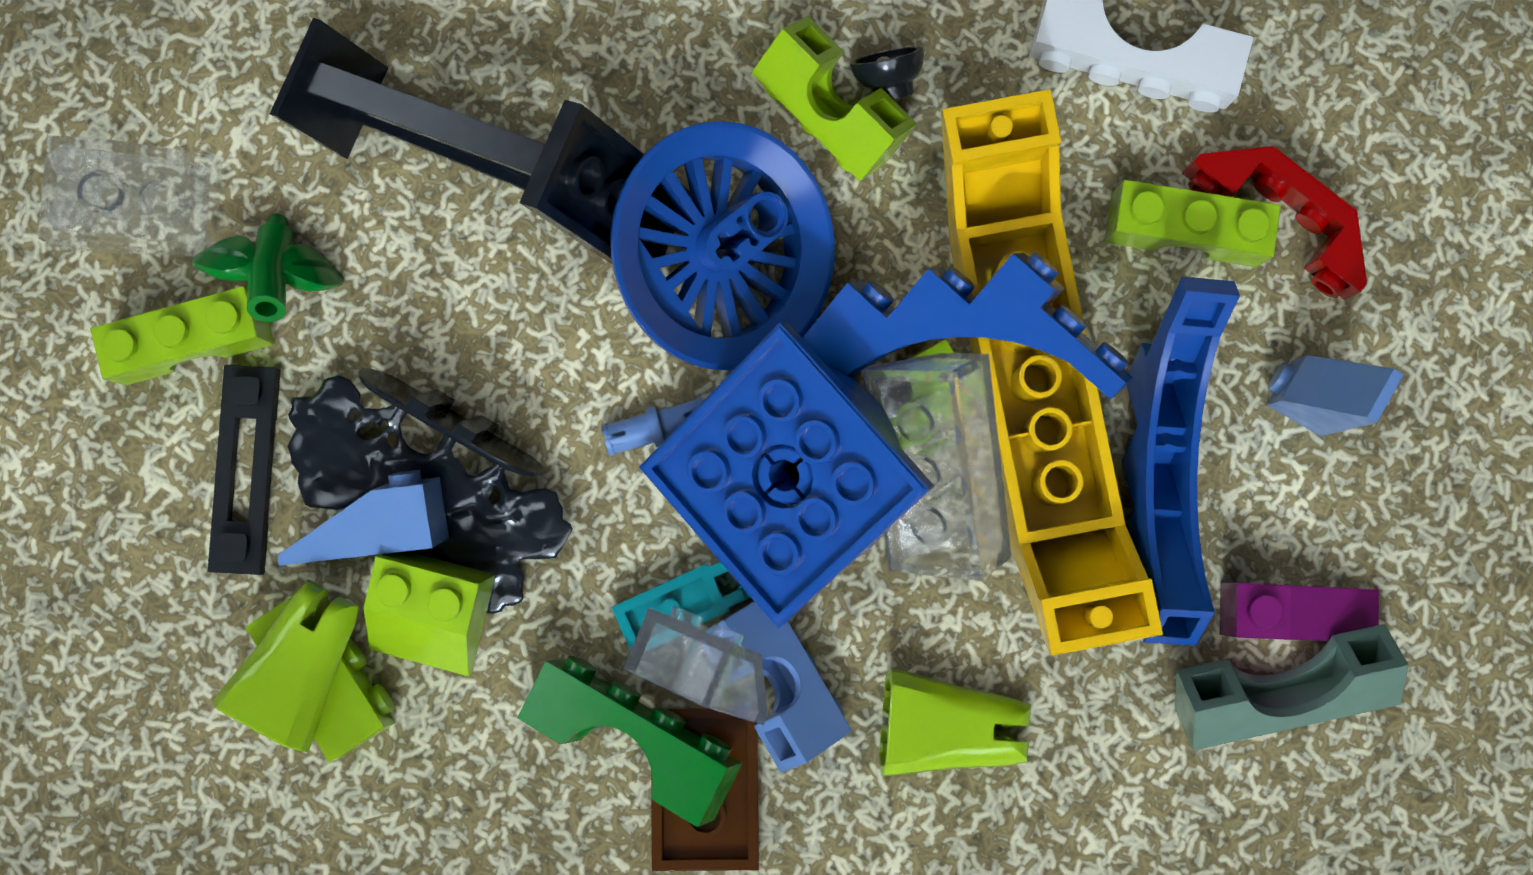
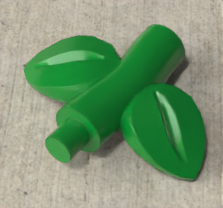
M272 214L267 218V223L259 227L255 242L243 236L229 237L218 241L192 257V265L214 278L235 282L247 281V311L254 319L262 322H275L284 317L286 313V284L297 290L311 292L333 289L343 285L345 278L331 262L317 250L304 244H293L294 233L288 227L287 218L281 214Z

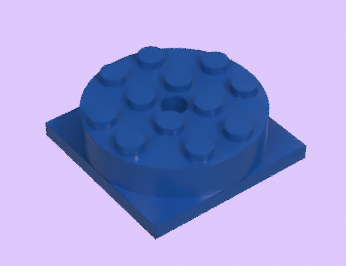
M787 321L780 322L639 466L777 628L788 622L847 566L872 548L884 532L935 487L900 448L892 423L877 400L854 379L828 367ZM803 459L796 466L799 472V481L795 482L787 473V460L794 464Z

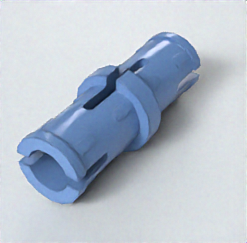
M702 397L657 410L656 406L645 408L646 414L610 424H602L601 429L603 436L606 437L604 441L609 456L652 443L655 444L656 448L659 447L703 402Z

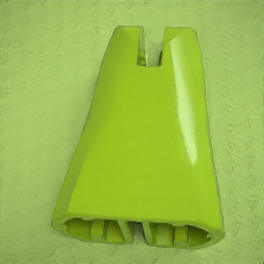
M307 579L286 604L254 651L214 698L212 703L216 709L284 747L309 752L333 677L354 629L360 607L340 596L335 598L326 608L313 631L315 624L326 607L329 590Z
M890 668L888 670L884 685L882 714L889 721L888 724L881 725L879 766L882 776L1027 763L1029 741L1003 735L994 737L995 724H1001V727H1011L1014 725L1030 726L1031 704L1011 697L969 689L899 669Z

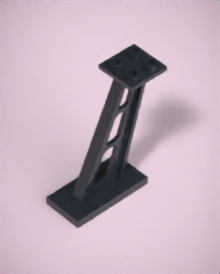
M312 19L270 111V115L336 155L348 159L364 125L522 189L524 193L519 202L520 204L612 264L611 227L614 210L626 178L635 164L644 155L640 150L580 103L564 100L548 139L544 144L384 86L382 82L388 71L386 65L320 19ZM658 184L651 196L680 215L661 185ZM683 186L690 197V190ZM646 211L643 212L640 227L675 233V231ZM641 241L652 258L664 256L669 247L667 245Z

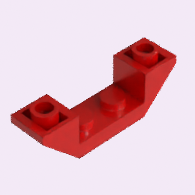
M1268 146L1202 153L1182 172L1190 180L1188 186L1192 191L1229 197L1234 196L1248 177L1251 176L1256 180L1254 183L1256 190L1263 197L1272 202H1280L1282 200L1297 212L1295 218L1303 228L1314 234H1321L1323 232L1328 236L1304 267L1306 271L1314 276L1311 282L1317 290L1328 297L1338 298L1340 296L1345 300L1360 293L1367 285L1357 210L1276 147Z

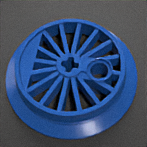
M713 121L685 127L669 134L651 147L635 164L626 178L615 206L611 227V258L616 282L625 305L634 320L652 341L667 353L689 364L714 370H734L780 322L787 321L801 337L808 331L820 313L831 285L835 259V240L832 219L823 192L811 171L794 151L771 134L758 128L735 122ZM702 160L715 161L711 193L709 192ZM682 164L685 167L691 198L673 172L674 169ZM732 167L744 174L728 202ZM658 184L661 185L680 215L651 196ZM757 185L763 190V192L753 193ZM752 207L757 210L759 215L757 228L751 220ZM646 211L679 235L640 227L643 212ZM783 237L784 256L761 251L776 238ZM641 241L685 250L652 258ZM684 262L666 277L659 269ZM747 262L783 268L779 285ZM685 281L679 294L677 295L674 289ZM745 281L771 298L765 310H763ZM697 297L695 317L693 319L688 311ZM734 298L751 322L743 329H740ZM715 303L723 337L718 338L711 337Z

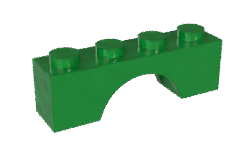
M568 656L567 659L545 661L517 717L519 720L559 744L580 741L600 726L613 727L626 733L639 744L648 759L652 773L651 800L696 827L715 819L743 762L729 755L732 748L728 744L708 734H703L701 738L684 728L686 721L682 717L661 707H657L656 711L639 702L641 695L636 690L616 681H612L611 685L594 676L597 669L593 665L578 657Z

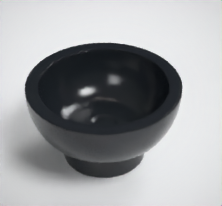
M921 46L898 48L864 56L851 61L849 64L854 77L863 87L872 89V93L882 88L892 99H898L914 93L912 80L919 75L922 69L924 51ZM880 57L890 58L886 60L877 61Z

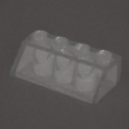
M939 353L869 366L862 369L864 387L877 400L890 419L900 448L935 486L884 532L889 571L983 581L1012 558L989 354Z

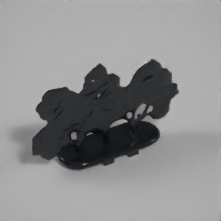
M361 368L358 372V377L362 384L380 398L391 403V406L381 409L364 408L360 400V392L351 380L340 375L324 379L320 389L313 397L292 398V408L288 416L296 430L287 447L290 452L291 463L299 473L297 484L304 504L310 508L334 510L348 507L369 491L388 484V475L399 472L420 470L421 479L440 477L449 539L433 548L411 550L410 552L496 574L487 613L502 612L505 606H514L522 602L524 598L522 593L524 576L518 565L521 559L539 560L556 558L573 530L571 524L563 520V507L559 502L556 492L545 488L519 492L509 487L504 473L505 470L533 477L539 476L543 472L541 464L531 455L494 435L499 427L495 422L483 415L467 419L451 410L450 408L455 399L438 389L422 393L385 372L371 368ZM353 409L363 413L358 420L351 422L348 419L349 412ZM407 414L444 434L436 451L423 454L406 444L402 436L400 423ZM372 420L379 427L383 421L388 423V426L378 437L364 440L357 435V430ZM392 432L397 436V446L393 449L386 440ZM458 442L491 461L493 465L479 473L476 477L469 475L461 462L454 457L452 448ZM495 485L501 491V498L498 503L492 504L489 497Z

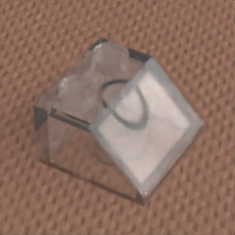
M676 606L672 607L670 615L648 608L623 669L704 707L764 725L768 713L762 655L742 646L745 635L716 623L710 633L700 628L703 620L702 617Z

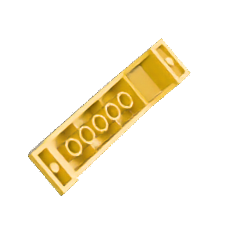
M1051 89L942 109L941 120L949 243L954 268L971 280L975 285L971 293L977 296L1013 253L1024 252L1030 257L1033 252H1037L1059 271L1055 280L1065 288L1052 302L1051 306L1057 310L1063 305L1084 322L1061 213L1059 146L1062 141ZM968 337L1009 544L1049 655L1053 656L1163 635L1152 579H1148L1125 525L1098 388L1069 362L1042 350L1010 341Z

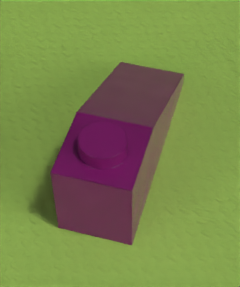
M1221 583L1219 635L1238 638L1329 641L1333 635L1379 625V589Z

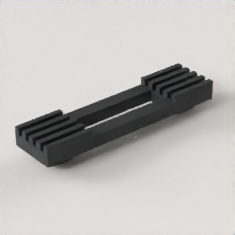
M224 365L207 572L250 575L265 574L269 499L281 369L276 367ZM240 418L256 419L248 522L232 521Z

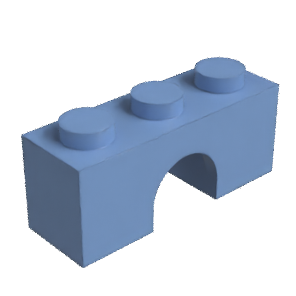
M754 601L700 633L726 679L751 669L762 673L770 681L775 694L773 710L768 717L754 725V728L780 772L808 763L852 732L844 718L842 706L830 694L817 671L815 660L803 648L790 625V620L780 628H777Z

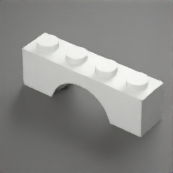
M1044 0L1028 57L1039 59V65L1049 71L1063 73L1069 71V68L1088 72L1089 79L1101 85L1115 86L1121 81L1139 86L1138 92L1149 98L1166 99L1169 95L1188 99V105L1195 110L1217 112L1219 108L1226 109L1239 95L1253 37L1202 24L1197 32L1183 44L1168 50L1149 51L1137 48L1117 35L1107 20L1103 0Z

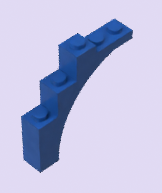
M1024 252L1013 253L977 296L971 293L975 285L952 266L947 270L943 267L928 268L895 309L891 306L894 301L893 297L874 281L869 280L867 284L864 281L847 282L802 337L828 367L840 371L852 379L865 368L892 352L915 343L951 337L990 338L1015 342L1042 350L1069 362L1110 399L1118 395L1133 378L1125 370L1129 362L1121 353L1106 342H1103L1098 347L1082 333L1087 327L1086 324L1070 309L1061 305L1056 310L1051 306L1052 302L1065 288L1055 280L1059 271L1037 252H1033L1030 257Z
M1182 276L1153 343H1141L1129 371L1133 378L1126 386L1138 426L1122 459L1123 469L1134 505L1126 527L1148 579H1152L1163 635L1143 638L1144 643L1196 646L1215 613L1206 580L1199 534L1197 504L1198 456L1202 416L1213 361L1220 337L1240 297L1235 281Z

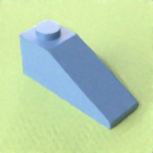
M1305 355L1291 361L1290 364L1283 362L1275 371L1268 384V389L1274 393L1267 406L1317 435L1325 436L1377 423L1404 374L1394 368Z
M420 470L388 475V484L369 491L278 554L279 566L429 549L449 539L440 477L421 479Z

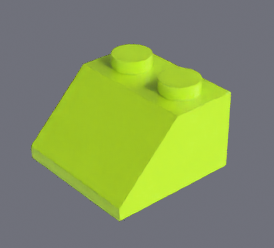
M410 551L385 553L375 556L363 608L369 649L468 677L471 676L496 574Z

